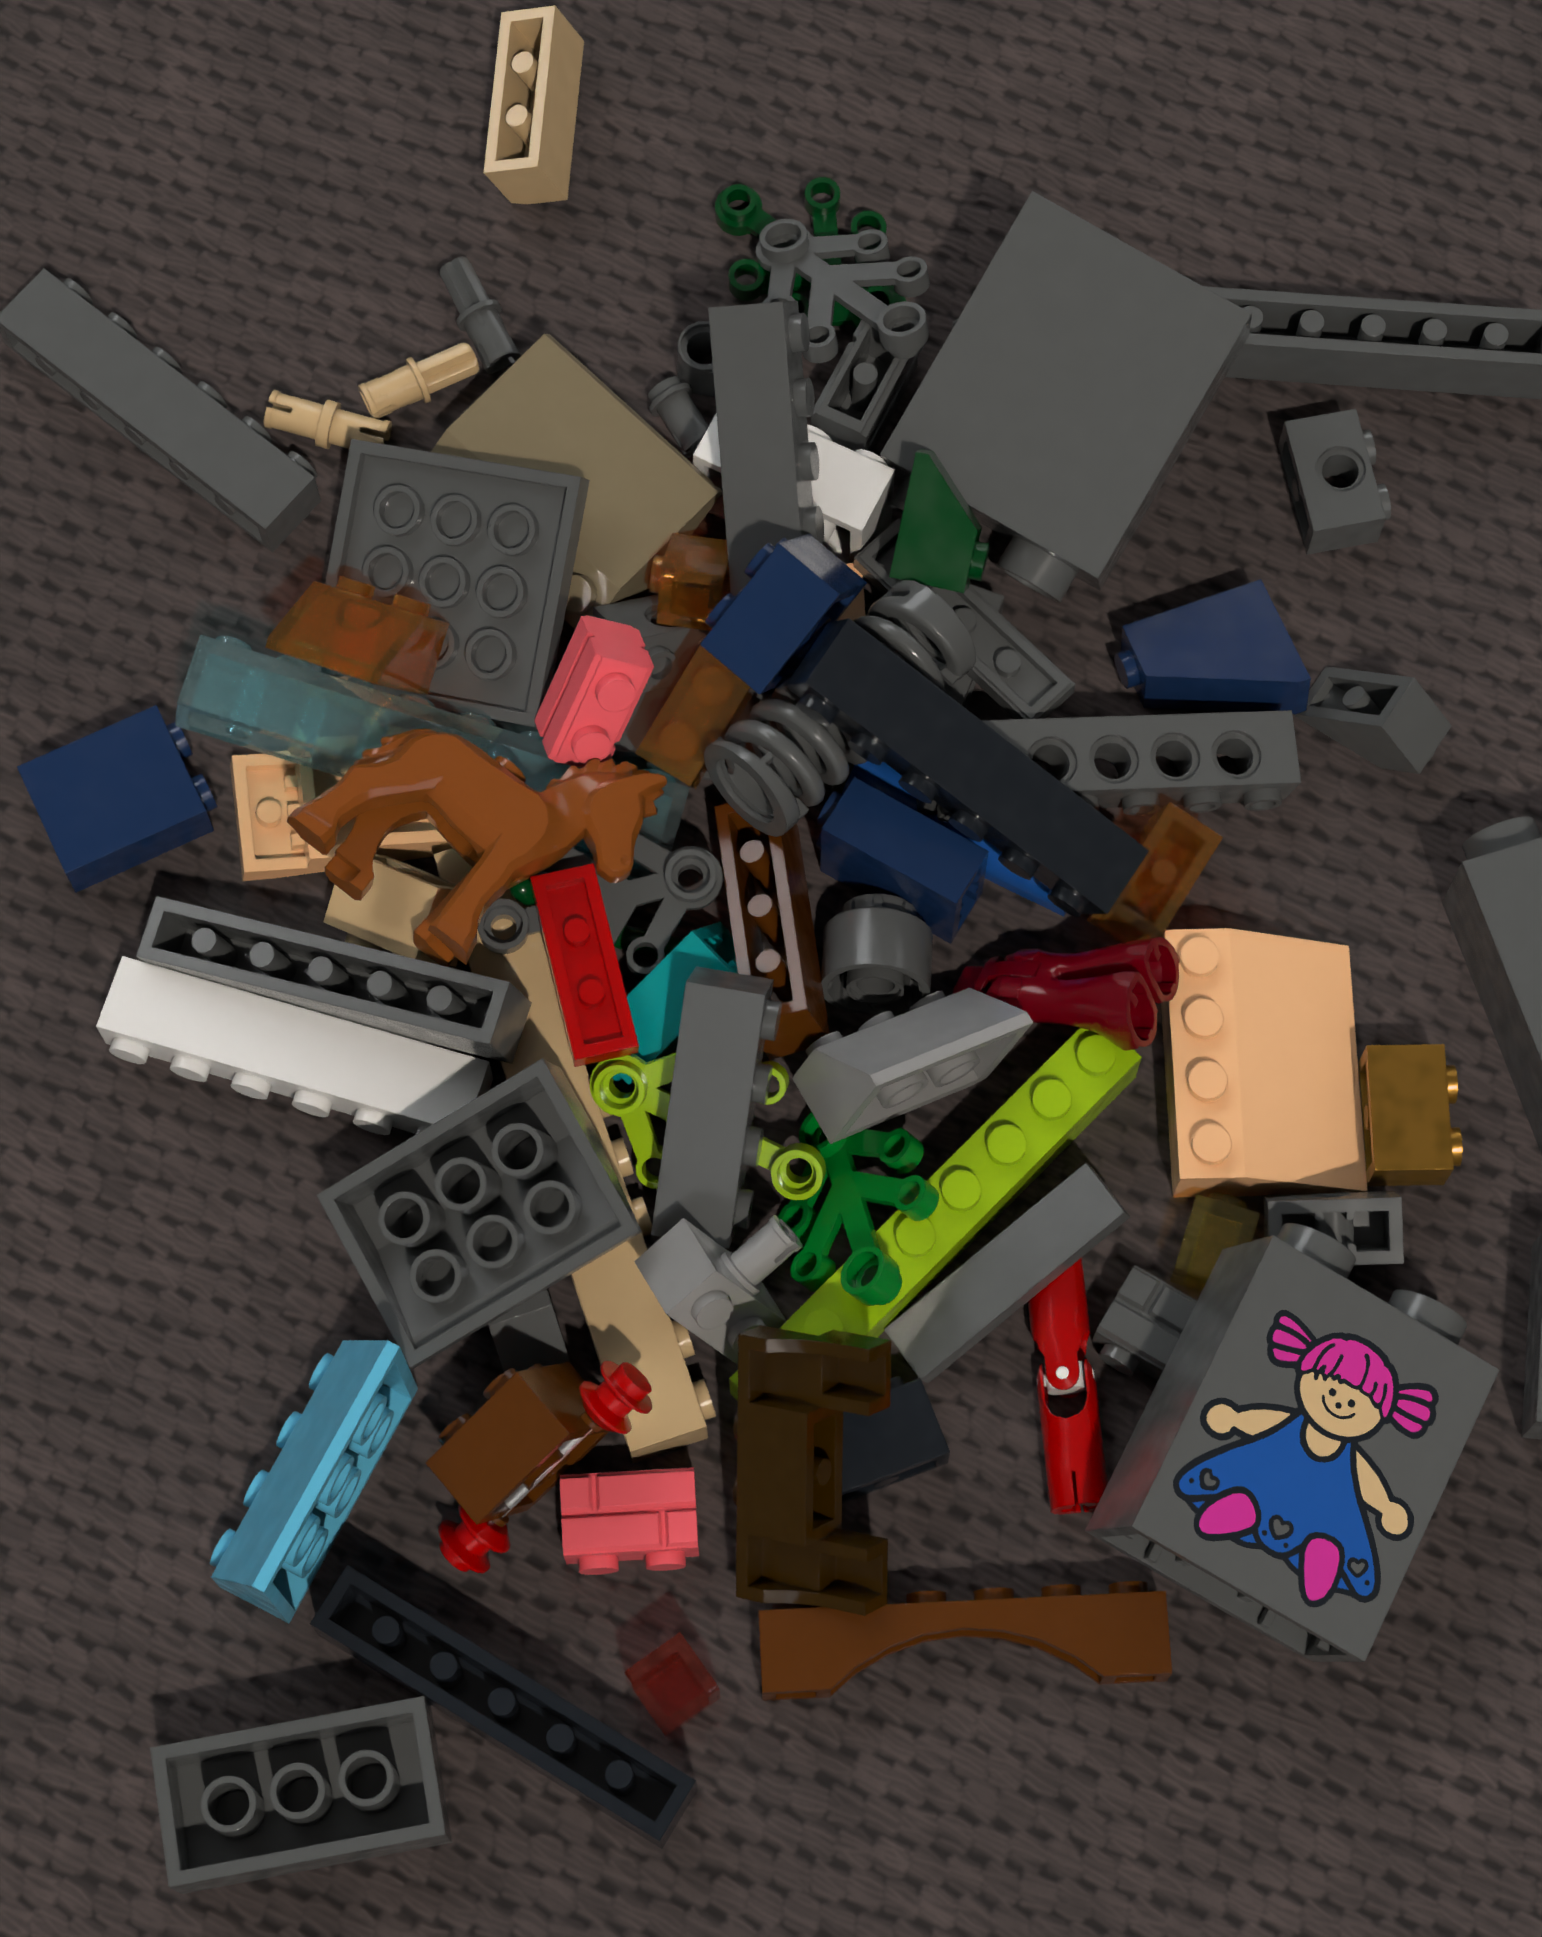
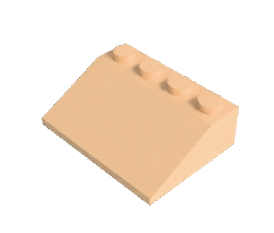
M1232 928L1165 930L1163 938L1171 943L1180 959L1179 983L1176 995L1172 1000L1161 1003L1173 1198L1367 1192L1349 946Z

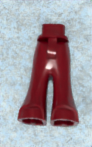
M1163 937L1130 941L1078 953H1052L1042 951V949H1020L1015 953L1006 955L1005 958L1002 956L992 957L984 966H966L954 987L953 994L967 988H972L1026 1011L1033 1023H1058L1091 1030L1105 1037L1124 1051L1138 1049V1047L1149 1046L1153 1042L1157 1031L1158 1010L1156 1004L1170 1001L1176 995L1179 983L1180 959L1175 948Z

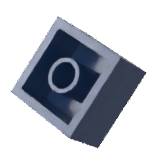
M810 534L787 540L784 537L775 546L769 542L755 555L746 567L744 573L751 578L748 584L736 596L728 593L711 611L705 623L712 630L700 645L760 695L791 678L826 625L840 618L867 582Z

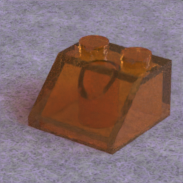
M340 575L337 586L313 581L270 633L265 648L376 685L427 695L449 623L428 616L431 604L396 593L392 604L373 599L376 586Z

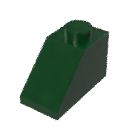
M920 449L915 453L889 577L900 580H913L923 585L965 593L969 588L971 579L982 581L990 544L979 542L982 526L934 451Z

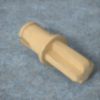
M460 343L416 363L412 357L407 358L405 366L382 377L358 385V389L371 417L380 419L397 409L422 399L425 404L431 402L430 394L477 374L480 370L479 363L472 347L467 343Z

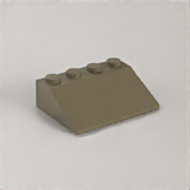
M543 334L452 423L431 451L579 476L590 480L564 620L574 629H576L581 616L588 615L593 617V607L646 597L723 493L719 487L550 334Z

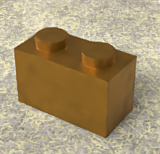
M1445 1044L1367 1045L1358 1062L1367 1186L1444 1185L1454 1170L1453 1166L1461 1165L1463 1152L1461 1130L1459 1127L1450 1126L1449 1104H1455L1457 1101L1458 1077L1455 1065H1446Z

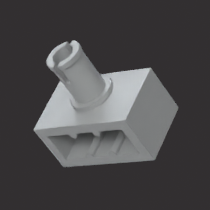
M773 1215L768 1223L734 1253L723 1248L683 1218L634 1262L666 1315L738 1365V1334L760 1325L779 1329L787 1321L765 1288L762 1280L803 1246L791 1228L776 1215Z

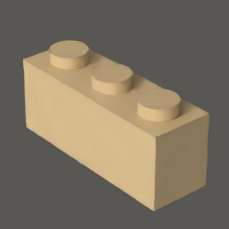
M555 5L501 12L483 173L511 203L536 204L568 200L584 40Z

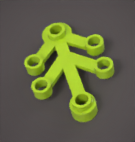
M676 1053L649 1062H645L635 1054L600 1061L594 1068L590 1078V1091L595 1103L604 1112L621 1117L637 1158L636 1176L644 1186L651 1189L658 1188L659 1176H654L647 1170L646 1160L650 1158L661 1160L663 1146L658 1144L648 1112L667 1121L671 1092L660 1086L672 1082ZM774 1061L762 1062L763 1064L773 1066L772 1075L777 1078L780 1086L779 1090L769 1092L767 1103L764 1105H771L780 1101L789 1085V1076L781 1064ZM619 1073L629 1075L634 1081L635 1089L628 1093L619 1091L613 1083V1076ZM763 1137L758 1165L771 1171L772 1183L775 1189L782 1196L791 1200H805L812 1197L821 1187L826 1174V1164L822 1154L809 1144L793 1143L784 1147ZM795 1158H802L811 1165L812 1173L805 1177L797 1176L790 1170L789 1162Z

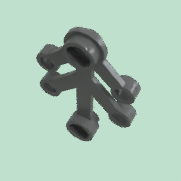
M794 219L776 220L763 228L756 246V255L760 266L771 272L768 298L762 303L795 301L792 293L796 273L811 283L807 317L810 345L807 352H802L807 361L824 363L833 359L838 353L839 346L836 331L832 326L835 301L879 331L881 345L892 356L907 359L918 355L923 350L929 338L925 310L920 305L908 301L897 302L887 306L862 288L894 285L895 292L900 296L908 298L919 296L926 292L930 286L927 264L923 259L909 256L895 262H888L890 259L888 239L884 232L877 229H868L852 235L813 237L803 223ZM854 256L856 264L829 265L822 259Z
M639 834L634 848V861L655 874L633 880L626 878L619 883H609L599 875H597L614 945L637 906L663 900L645 935L634 939L626 951V963L629 970L634 975L645 978L665 958L664 949L686 911L702 909L716 899L722 887L723 875L718 860L713 854L701 847L684 846L670 852ZM572 848L563 858L542 872L550 873L592 864L594 860ZM692 869L699 872L703 879L702 884L694 890L683 888L678 882V876L684 870ZM497 899L484 913L478 926V934L483 945L497 954L513 953L526 943L528 935L542 932L536 906L523 908L517 902L510 899ZM500 919H509L516 925V932L509 939H498L491 932L493 924ZM644 946L654 949L658 955L657 962L646 968L638 966L633 959L634 952Z

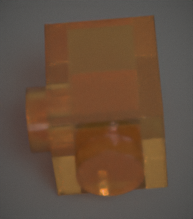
M672 533L665 556L655 555L652 563L650 592L659 593L656 624L712 630L705 621L715 606L730 593L727 540Z

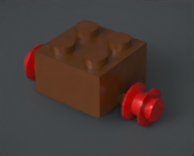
M607 1360L600 1365L604 1381L597 1385L593 1382L585 1381L569 1362L544 1367L537 1363L529 1369L516 1371L515 1368H511L493 1380L483 1392L484 1397L488 1401L472 1417L469 1413H466L449 1424L437 1438L442 1447L425 1462L459 1503L458 1510L462 1521L458 1524L451 1520H443L438 1526V1532L442 1540L439 1543V1547L447 1561L463 1572L472 1570L477 1573H486L491 1566L487 1552L491 1549L503 1554L511 1547L506 1526L509 1522L508 1516L530 1509L560 1481V1475H566L610 1431L628 1434L632 1429L628 1414L632 1410L648 1414L653 1407L648 1396L652 1391V1387L641 1371L628 1362H622L618 1365Z

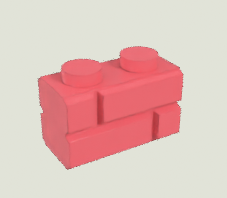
M581 616L534 719L540 737H543L542 743L549 759L557 763L583 768L592 759L597 758L600 762H604L612 758L616 750L614 743L620 741L654 669V664L649 652L644 649L646 645L638 629L630 625L597 617Z
M694 1467L560 1475L563 1556L566 1564H578L580 1574L601 1575L615 1573L619 1571V1561L645 1560L647 1570H677L686 1567V1557L699 1556Z

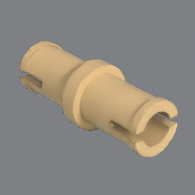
M278 390L272 391L268 401L273 404V407H266L264 416L265 428H274L315 439V446L329 449L331 444L349 449L351 439L384 444V440L389 441L392 431L391 421H382L342 410L341 403L327 399L323 405L283 394Z

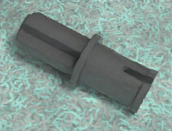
M457 257L451 262L444 264L440 269V276L460 313L456 320L457 326L461 331H466L472 340L485 372L493 374L513 365L516 362L515 360L521 357V354L503 324L500 316L502 307L499 301L488 298L472 264L466 257Z

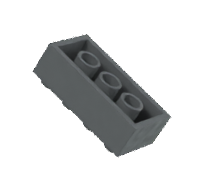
M424 1696L150 1747L168 1886L180 1894L453 1843L432 1708Z

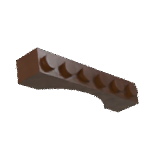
M1144 1581L1112 1583L1108 1585V1594L1082 1595L1080 1585H1050L1041 1588V1597L1014 1598V1589L984 1588L973 1592L974 1600L947 1601V1593L944 1591H918L906 1594L907 1603L886 1604L866 1616L826 1607L812 1608V1605L772 1603V1610H758L762 1699L767 1701L830 1698L853 1676L887 1655L924 1642L957 1637L1002 1639L1037 1648L1073 1665L1099 1685L1166 1682L1172 1674L1166 1591L1149 1592L1148 1582Z

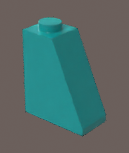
M721 922L691 931L627 995L639 1044V1051L635 1055L645 1062L667 1056L677 1048L685 985L696 966L738 973L733 936ZM619 1073L613 1076L615 1081L623 1079L628 1085L634 1083L633 1079L627 1074Z

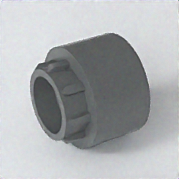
M888 894L860 895L848 900L843 905L842 912L836 914L827 922L823 933L821 984L823 986L824 999L828 1003L846 1012L880 1014L891 1011L893 1015H901L909 1012L916 1002L930 994L933 933L930 927L922 920V917L917 914L915 907L910 902Z

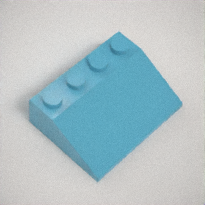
M343 1340L334 1356L326 1353L322 1357L309 1383V1388L314 1393L302 1414L294 1411L280 1431L276 1446L282 1450L270 1472L262 1469L248 1488L243 1505L249 1509L237 1531L228 1529L219 1540L212 1554L210 1565L216 1567L211 1578L220 1588L287 1623H290L418 1390L400 1346L388 1340Z

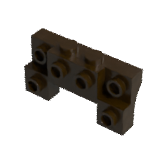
M762 1325L738 1334V1412L734 1420V1436L737 1440V1478L733 1487V1500L737 1506L736 1597L760 1603L814 1605L863 1616L887 1604L888 1539L842 1529L843 1412L871 1416L890 1407L891 1340L831 1330L818 1336Z

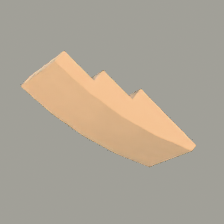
M486 722L361 729L359 739L296 742L294 752L232 755L230 769L242 880L274 879L325 872V866L335 856V850L351 832L357 816L340 829L336 845L327 855H322L300 838L295 829L287 823L288 816L296 808L315 799L336 785L348 769L354 765V762L362 758L363 750L382 746L380 741L382 737L396 735L413 729L427 728L436 732L460 735L490 756ZM423 819L392 830L384 838L376 854L386 855L398 861L434 857L433 854L452 849L453 847L428 819Z

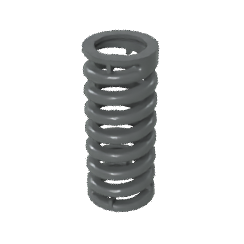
M902 580L896 583L889 592L872 604L867 616H861L853 620L901 659L904 658L906 663L941 690H944L943 680L952 686L972 670L976 663V650L962 620L938 594L916 581ZM889 617L893 618L894 623L889 621ZM916 628H918L920 631L926 634L935 643V645L938 647L941 653L934 647H932L921 636V634L917 631ZM789 679L781 682L776 687L772 699H764L755 704L748 715V720H740L732 724L728 728L724 740L719 737L710 743L704 751V761L709 776L727 803L754 828L774 837L784 835L798 823V820L809 812V806L818 805L823 801L825 795L824 783L831 786L839 785L847 779L849 774L848 762L855 765L867 762V760L849 747L848 742L851 736L834 723H831L830 726H824L814 721L794 705V700H800V697L785 687ZM770 721H775L778 730L770 726ZM746 742L752 744L756 755L746 749ZM725 759L727 761L728 770L725 766Z

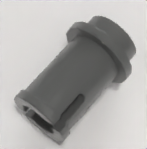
M674 376L661 381L648 393V398L651 402L649 411L654 417H661L679 445L682 455L689 458L694 454L709 425L690 397L693 393L691 385L689 383H682L678 377Z

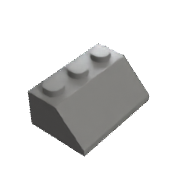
M967 988L947 997L943 991H937L920 999L910 1008L909 1012L894 1017L891 1011H886L866 1021L856 1033L842 1037L840 1032L836 1031L819 1038L806 1049L808 1058L792 1079L829 1143L832 1144L986 1079L1029 1029L1033 1021L1026 1011L972 988Z

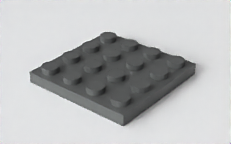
M351 439L307 685L536 727L534 719L554 677L590 480L579 476Z

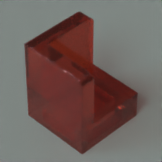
M681 1632L624 1672L627 1683L665 1738L721 1698L720 1688Z

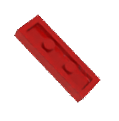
M594 863L530 877V886L574 1067L638 1053L639 1044Z

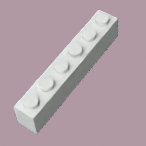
M125 956L121 958L96 1025L105 1043L111 1045L109 1052L125 1061L145 1064L148 1056L171 1062L170 1070L184 1078L199 1082H205L209 1074L232 1080V1089L256 1099H267L271 1091L293 1098L292 1105L295 1108L314 1116L328 1117L331 1109L353 1115V1123L356 1126L381 1135H389L392 1127L418 1134L489 1091L494 1079L489 1061Z

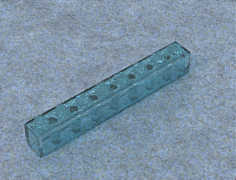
M200 634L177 702L175 726L339 777H343L348 769L354 765V762L362 758L363 750L381 747L380 740L382 737L424 728L436 732L460 735L478 746L493 759L496 756L507 758L522 771L526 778L525 784L538 792L543 791L552 779H559L571 767V765L554 762V760L547 757L542 743L543 737H540L538 732L524 731L520 734L495 727V723L491 719L477 713L463 712L457 715L435 708V705L430 700L416 694L403 693L396 696L374 689V686L369 681L359 676L341 674L335 677L313 670V667L308 662L295 656L280 655L274 658L252 651V648L247 643L230 636H218L214 639ZM643 769L650 773L664 775L667 778V784L662 788L664 794L654 801L655 806L658 808V814L644 818L639 834L672 852L690 787L676 783L674 777L663 771ZM583 839L573 847L575 850L592 855ZM634 861L633 868L653 873Z

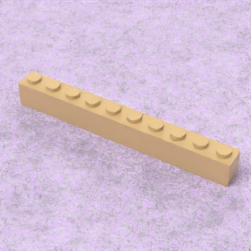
M453 848L433 854L439 877L454 884H458L472 868ZM510 888L498 898L510 899L517 902L521 907L528 908V906L511 895ZM500 919L493 924L491 932L496 938L506 940L515 934L516 925L509 919ZM477 929V943L468 960L471 973L508 981L532 1002L513 1064L500 1061L506 1080L542 1058L562 1069L594 1126L642 1231L571 1274L600 1365L607 1360L618 1365L622 1362H628L642 1372L652 1387V1391L648 1394L652 1402V1410L648 1414L635 1410L628 1414L632 1429L628 1434L623 1435L632 1462L635 1463L707 1439L708 1432L705 1420L716 1417L712 1400L704 1379L695 1382L691 1381L684 1360L695 1355L688 1329L675 1320L671 1321V1318L666 1315L634 1262L647 1251L643 1237L651 1235L652 1223L643 1197L630 1200L623 1177L633 1175L634 1172L622 1137L610 1140L603 1118L612 1115L604 1112L595 1103L590 1091V1078L586 1066L574 1067L542 932L528 935L526 943L513 953L497 954L483 945Z

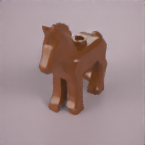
M427 728L413 729L396 735L382 737L380 740L381 747L363 750L362 758L354 762V765L348 769L336 785L315 799L296 808L288 816L287 823L295 829L300 838L322 855H327L336 845L340 829L357 816L351 832L335 850V856L325 866V874L331 882L352 899L361 901L373 885V860L384 838L392 830L402 825L428 819L472 868L414 930L413 942L417 949L439 965L448 967L455 958L466 965L477 943V929L487 909L507 889L549 868L563 858L582 839L593 855L597 875L609 883H619L625 880L630 875L634 864V848L643 820L658 814V808L655 806L654 801L664 794L662 788L667 784V778L661 774L638 770L636 765L627 761L616 765L613 759L600 762L599 759L595 758L590 760L581 769L571 766L559 779H552L543 791L538 792L525 784L526 778L522 771L507 758L496 756L493 759L478 746L457 734L436 732Z

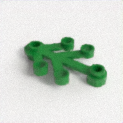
M811 1112L801 1125L799 1142L813 1146L822 1154L826 1164V1174L821 1187L812 1197L805 1200H790L778 1216L779 1219H782L791 1228L800 1242L805 1244L803 1250L795 1256L791 1264V1276L807 1290L816 1292L835 1273V1262L828 1254L843 1223L852 1250V1254L841 1271L840 1279L843 1289L864 1305H886L894 1300L900 1292L902 1276L897 1262L881 1251L866 1201L895 1206L911 1220L922 1221L935 1211L939 1202V1193L934 1186L919 1175H911L905 1179L857 1172L852 1155L878 1157L895 1172L905 1174L915 1169L920 1163L924 1153L923 1144L902 1128L894 1129L889 1133L865 1129L830 1144ZM808 1162L801 1177L812 1173L811 1165ZM829 1175L832 1186L819 1213L813 1206Z

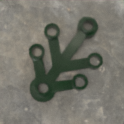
M815 178L805 188V208L812 216L814 237L838 235L836 213L840 207V188L830 178ZM731 185L724 189L716 199V222L724 232L730 235L743 236L752 233L759 239L763 228L776 221L775 218L762 210V200L759 194L746 185ZM819 193H826L833 199L827 203H818L813 200V196ZM735 200H742L749 204L744 210H733L728 205ZM862 211L851 222V235L858 234V231L866 226L873 227L885 234L887 231L884 217L875 211ZM841 258L822 259L829 265H842ZM738 260L729 269V290L739 300H754L761 294H768L771 272L763 269L755 260ZM796 273L793 292L811 290V283ZM745 274L752 275L757 279L751 285H741L736 280ZM894 285L862 287L887 306L906 301L905 297L895 292ZM792 293V297L795 301H798V310L805 313L808 317L809 301L801 294ZM835 301L832 326L852 325L856 330L862 319Z

